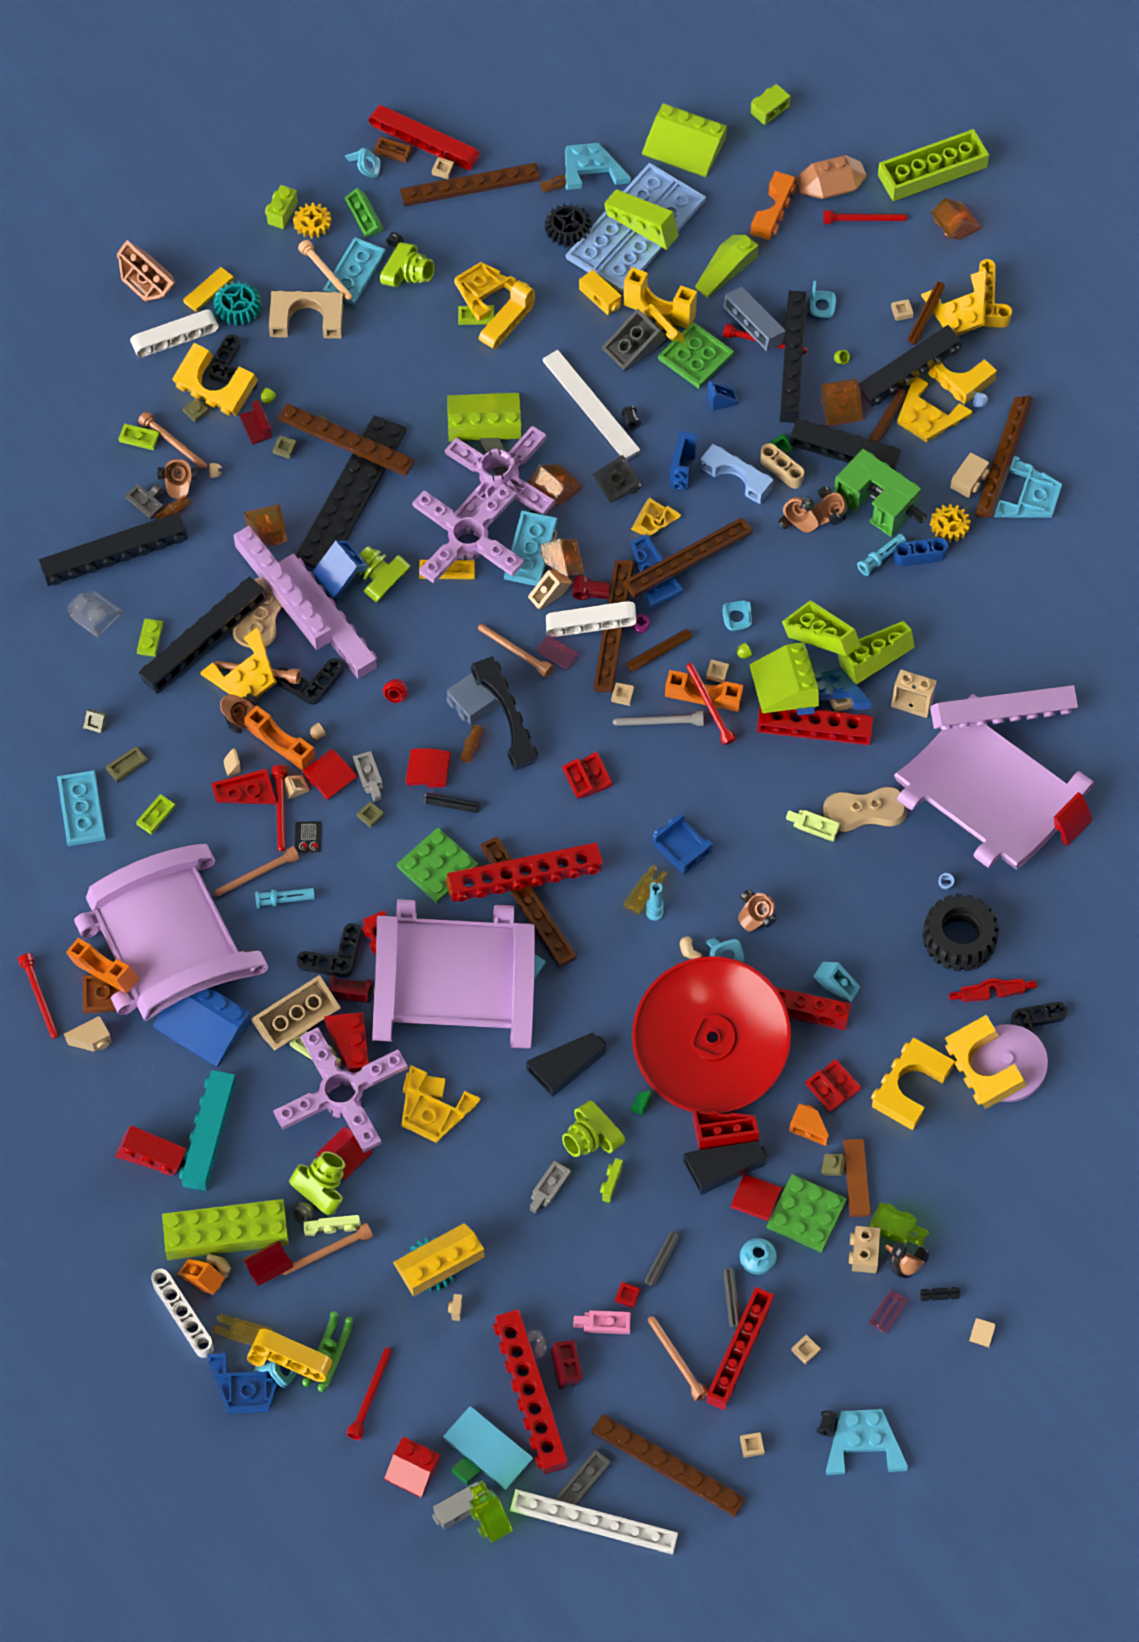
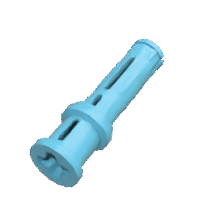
M898 534L877 552L869 553L865 560L857 563L859 571L863 575L868 576L875 567H880L883 560L895 552L896 545L906 542V538L902 534Z
M656 882L650 885V899L646 904V915L653 921L661 919L664 913V902L661 899L662 885L659 882L657 886Z
M313 888L280 892L272 889L271 892L263 893L255 891L257 909L261 906L269 905L276 907L278 903L315 900ZM300 894H303V896L287 897V896H291V895H300Z

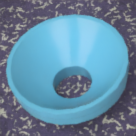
M755 1238L743 1245L740 1251V1263L747 1272L754 1275H763L771 1271L775 1266L777 1255L774 1246L769 1241ZM755 1248H762L765 1255L757 1258L753 1255V1250Z

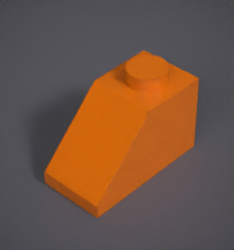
M798 1104L790 1123L789 1132L826 1146L829 1135L818 1111L810 1105Z
M188 1259L177 1274L184 1281L209 1294L217 1292L225 1279L211 1264Z

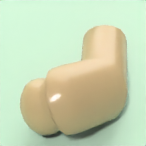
M686 936L680 940L683 956L689 959L702 957L703 954L693 950V941L690 937Z
M209 1253L206 1263L217 1266L219 1273L224 1278H228L231 1268L227 1260Z

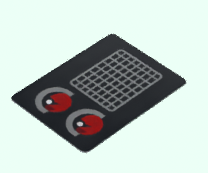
M321 821L296 822L295 849L297 853L321 852Z

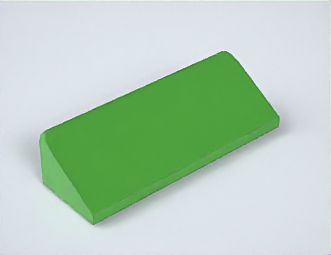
M357 187L345 197L366 238L384 231L364 191Z

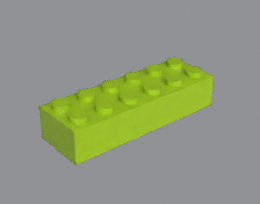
M972 129L880 162L878 177L892 201H896L987 168L989 154L975 130Z
M284 1199L162 1214L167 1260L207 1256L209 1253L215 1255L263 1249L276 1241H280L282 1246L289 1245Z

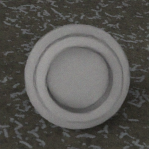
M307 1202L298 1203L293 1211L295 1218L300 1222L309 1221L314 1215L313 1204Z

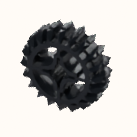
M564 203L563 207L557 205L556 209L552 208L550 213L547 214L545 231L548 238H551L552 243L557 242L558 246L564 244L565 248L567 245L573 247L574 244L581 241V237L586 240L585 233H590L589 228H592V219L589 212H585L584 208L580 209L579 205L574 207L571 203L569 206H566Z

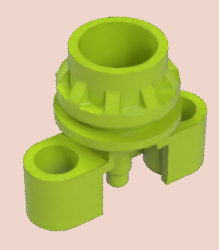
M400 242L382 270L380 282L383 285L399 287L404 278L408 283L419 284L421 282H429L434 274V262L432 259L426 258L425 255L419 254L416 245Z
M367 546L359 554L368 565V568L365 572L358 573L360 575L365 574L364 580H367L369 577L373 580L364 592L376 603L411 568V565L400 555L396 556L388 565L384 561L387 556L385 554L380 556L381 551L372 549L370 546Z
M588 1101L574 1110L577 1121L562 1136L564 1147L574 1157L594 1152L599 1148V1145L607 1153H612L625 1144V1137L622 1132L593 1101Z
M322 1152L320 1157L315 1158L309 1167L302 1164L298 1165L289 1179V1183L323 1213L334 1215L343 1200L342 1195L335 1188L339 1186L343 1178L345 1163L335 1153Z

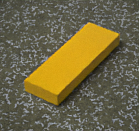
M220 267L183 299L184 303L197 313L215 297L220 287L224 288L225 283L229 285L234 280V277Z
M420 560L419 569H420L428 560ZM456 560L439 579H475V560ZM419 573V579H427Z

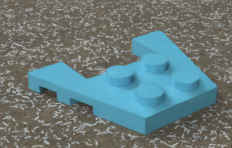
M599 143L566 146V190L581 189L582 181L579 175L609 172L615 185L630 183V176Z
M1014 456L1009 473L1026 477V481L1018 505L999 500L994 517L1052 518L1062 484L1045 473L1036 471L1032 465L1025 464L1020 461L1019 457Z
M882 1409L840 1412L826 1468V1475L845 1474L844 1453L886 1451L888 1472L907 1471L906 1461Z

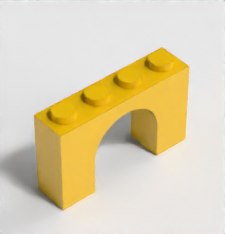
M631 267L624 280V306L635 310L638 308L644 313V310L650 304H653L672 324L686 329L696 317L697 291L680 286L673 302L665 301L655 296L648 288V273Z
M984 359L973 369L965 373L951 372L941 363L930 368L928 374L940 382L944 389L949 390L956 400L961 401L965 405L974 398L976 392L980 393L995 381L997 370Z
M193 343L172 378L176 384L175 387L183 392L186 390L191 392L190 395L198 400L200 398L206 400L205 403L213 408L215 406L221 408L220 411L228 416L232 414L237 417L256 385L257 377L239 366L228 385L223 389L210 391L203 388L202 376L213 355L206 348Z
M987 1015L945 1038L948 1043L945 1045L950 1056L955 1055L957 1059L954 1062L959 1072L964 1071L967 1076L963 1078L969 1089L973 1087L975 1091L973 1095L978 1106L982 1104L985 1109L1027 1086L1015 1064L992 1076H981L973 1071L972 1058L975 1052L980 1047L999 1037Z
M913 1037L910 1043L906 1042L901 1050L903 1054L900 1059L896 1057L891 1066L893 1069L890 1074L886 1073L883 1077L881 1088H876L871 1096L873 1108L911 1130H914L920 1121L925 1107L903 1095L898 1087V1080L908 1072L917 1071L943 1084L954 1065V1060Z

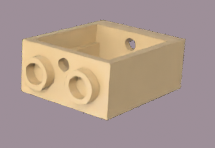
M900 669L894 685L891 707L927 718L930 706L933 703L937 681Z

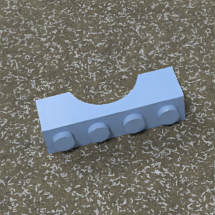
M712 444L700 459V469L713 477L721 474H734L740 477L746 485L745 496L758 504H761L773 489V479L768 474L761 473L753 465L746 464L739 457L726 452L722 447Z

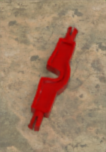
M992 978L981 982L979 985L961 987L958 992H949V1000L962 999V1002L987 1001L990 998L989 989L991 988L996 990L999 998H1006L1024 994L1027 989H1036L1037 983L1036 980L1024 982L1022 978L1007 981Z

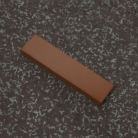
M864 1139L843 1140L850 1217H870Z

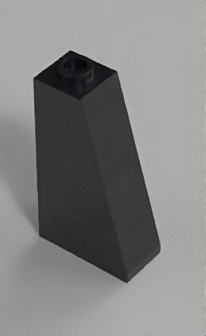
M592 1032L526 1062V1070L553 1097L606 1054V1043L600 1036L597 1037Z
M755 1141L687 1152L683 1154V1162L702 1195L744 1174L765 1166L766 1157L768 1156L763 1146L760 1147L758 1142Z

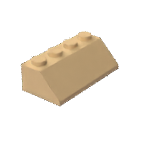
M318 975L254 1016L251 1021L260 1035L275 1051L323 1020L324 1016L331 1015L341 1007L321 976Z

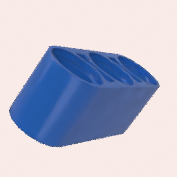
M942 538L899 543L895 547L894 563L898 566H910L943 561L947 554L948 543Z

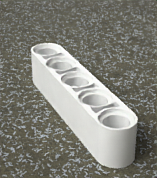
M204 310L132 336L130 342L138 357H145L211 334L218 329L219 325L212 311Z
M627 601L549 613L546 615V632L550 637H560L632 626L636 623V607L633 602Z
M164 1269L155 1270L151 1276L155 1291L199 1357L207 1358V1354H212L214 1351L211 1337L170 1274ZM160 1278L166 1279L162 1284L157 1283V1280ZM170 1294L177 1295L173 1300L167 1299ZM181 1310L187 1311V1314L184 1316L177 1315ZM190 1327H198L196 1332H188ZM201 1343L209 1344L205 1349L199 1348Z

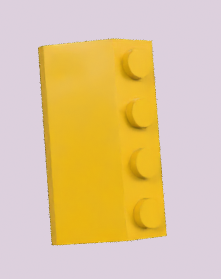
M463 1223L399 1258L393 1264L414 1297L485 1258L484 1248L475 1233Z

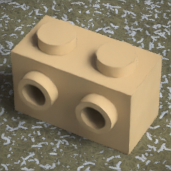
M970 452L952 477L950 488L970 498L973 493H977L982 479L986 480L990 473L988 470L989 462Z
M856 1226L855 1232L851 1233L850 1245L854 1246L853 1252H849V1264H852V1271L877 1272L880 1228Z

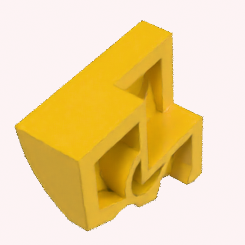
M649 498L631 530L642 535L647 534L650 537L680 518L681 514L669 506L663 507Z

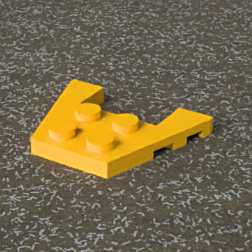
M482 262L456 276L454 281L478 321L488 316L491 312V309L481 300L503 287L511 292L513 285L517 282L516 278L512 276L506 277L500 274L499 270Z
M986 270L971 275L975 292L944 304L939 299L933 310L941 325L945 327L949 324L957 336L982 327L985 324V294L987 293L986 280L988 278ZM931 291L921 294L925 302Z
M917 377L911 383L898 417V425L923 441L928 442L944 433L949 427L956 426L961 420L972 416L973 411L960 403L947 415L920 398L921 394L928 388V383Z
M255 628L244 637L254 654L229 674L224 676L215 663H211L200 672L202 676L228 694H234L239 697H244L249 693L258 698L276 684L273 670L266 654V647L262 641V634L258 628Z
M411 1065L401 1126L438 1143L479 1104L481 1098L464 1091L456 1108L419 1091L427 1076V1072Z

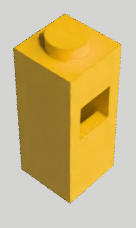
M593 269L579 279V290L607 315L619 310L621 307V295Z

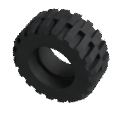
M956 894L955 897L948 895L945 896L944 901L942 899L938 900L935 906L930 908L928 915H926L923 929V944L927 948L928 955L930 957L934 956L933 961L937 964L941 962L946 969L952 967L954 971L960 972V969L970 971L973 966L976 969L982 966V962L986 963L990 959V955L994 953L999 935V923L996 922V914L991 913L992 908L988 904L983 905V900L980 898L975 900L972 895H967V897L962 896V894ZM954 921L966 922L976 929L979 938L969 944H958L946 937L943 927Z

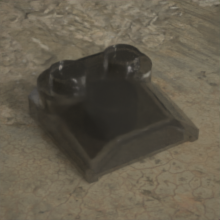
M621 455L592 474L610 503L627 494L638 492L642 485L624 455Z

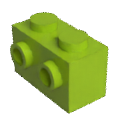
M775 84L773 87L766 89L761 96L753 99L751 102V114L762 124L766 125L790 107L791 96Z
M280 185L278 191L274 192L271 203L265 209L269 225L281 229L285 228L298 204L297 190Z

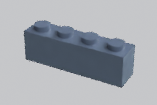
M740 287L725 294L723 308L765 351L783 344L786 331L749 292Z

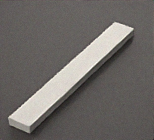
M556 350L543 358L545 365L626 462L640 453L638 446L563 355Z
M515 1489L510 1508L512 1512L669 1554L674 1553L678 1532Z

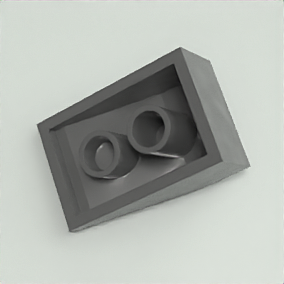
M637 308L601 348L626 371L654 352L668 337Z

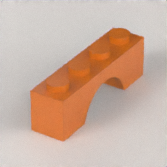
M778 171L774 172L769 183L768 195L776 203L767 210L756 212L751 223L750 235L769 241L773 235H776L779 227L777 224L779 221L782 222L785 214L784 209L789 207L790 195H794L797 185L794 184V176Z
M669 670L665 685V697L706 705L688 673ZM726 681L720 685L704 684L716 708L739 712L743 685Z
M257 705L244 718L246 730L302 771L315 759L313 746L300 737L293 738L277 726L271 715Z
M77 938L66 951L76 966L126 994L139 980L129 965L118 959L114 962L110 961L91 944L80 938Z

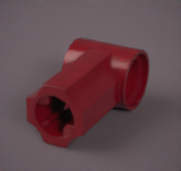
M577 576L574 579L572 596L577 600H586L589 597L608 599L610 582L591 581L586 576Z

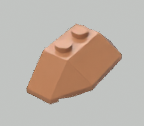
M844 155L812 163L795 178V182L800 194L826 199L856 191L867 175L861 161Z
M126 240L118 251L117 259H119L121 280L144 301L148 302L165 297L175 284L173 276L150 254L129 240Z

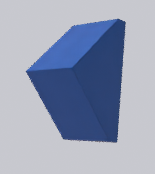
M711 380L708 382L707 398L712 411L739 404L734 388Z

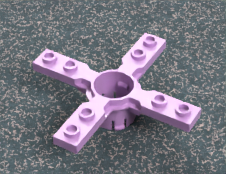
M532 426L508 453L500 450V455L498 449H492V456H490V452L483 455L458 438H455L445 449V454L471 471L480 473L479 479L481 484L454 514L459 518L473 517L479 511V507L501 484H504L516 493V500L538 514L546 515L555 505V501L520 479L518 467L525 464L547 439L546 434ZM496 467L509 468L503 474V480L502 476L499 475L494 476L495 481H493L492 475H489L488 472Z
M501 484L479 507V511L473 517L459 518L453 513L452 509L424 490L413 501V507L446 529L449 542L439 548L419 569V573L432 583H435L458 558L465 560L466 556V560H474V555L476 559L483 555L513 576L524 565V560L496 540L489 539L487 527L517 497L516 493L504 484ZM462 530L464 535L471 534V530H473V535L479 538L478 541L471 544L462 543L457 539L462 536Z
M318 1027L301 1035V1040L323 1080L319 1091L313 1094L308 1093L273 1111L282 1130L327 1109L330 1113L333 1111L332 1116L340 1118L342 1113L363 1152L382 1144L366 1112L361 1107L362 1101L360 1099L363 1090L408 1069L400 1051L396 1050L363 1066L362 1070L353 1074L340 1069ZM342 1082L343 1086L350 1088L352 1086L356 1092L350 1100L342 1103L334 1102L328 1097L330 1091L340 1087Z

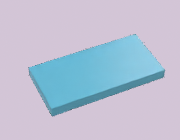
M354 237L333 272L352 295L350 300L343 296L344 302L356 305L386 255V249ZM328 280L323 288V292L340 293L330 280Z
M521 510L511 551L524 560V565L513 576L505 572V580L533 586L540 582L547 563L558 521L557 518Z
M95 770L57 776L67 845L74 846L106 840Z
M471 1406L443 1436L446 1442L463 1456L467 1457L506 1491L533 1461L532 1456Z

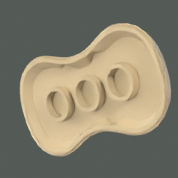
M256 578L254 580L265 589L268 599L233 629V636L236 642L249 648L250 646L244 637L255 628L261 631L265 647L274 641L277 632L276 617L282 608L260 578Z
M882 787L861 795L846 792L831 794L824 801L823 813L825 818L840 823L838 831L848 832L866 824L888 827L899 825L906 819L908 808L897 800L901 791L893 787Z

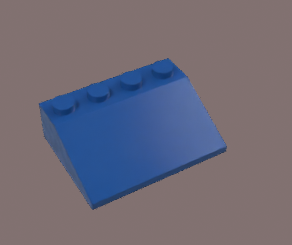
M207 988L161 1011L153 1028L218 1067L252 1021L250 1012L213 989Z

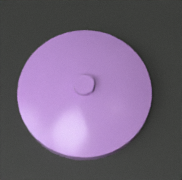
M1011 1024L994 1026L999 1037L980 1047L975 1052L972 1058V1069L981 1076H992L1015 1064L1027 1086L1000 1102L1023 1100L1035 1093L1044 1082L1048 1068L1046 1050L1040 1039L1024 1027Z

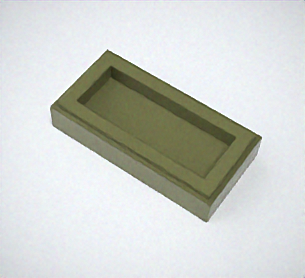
M136 746L107 765L106 770L118 783L148 763V759Z

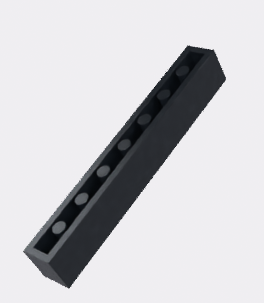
M788 291L780 422L796 423L799 416L806 291Z
M178 512L41 558L39 563L47 586L58 585L63 581L76 579L81 575L93 573L101 568L111 567L116 563L129 561L134 557L147 555L149 552L182 543L188 539L187 531Z
M250 576L242 581L238 587L228 593L218 604L214 605L209 612L200 617L194 625L186 629L179 638L172 641L165 650L158 653L150 663L143 666L139 671L142 681L156 694H159L268 599L265 589Z

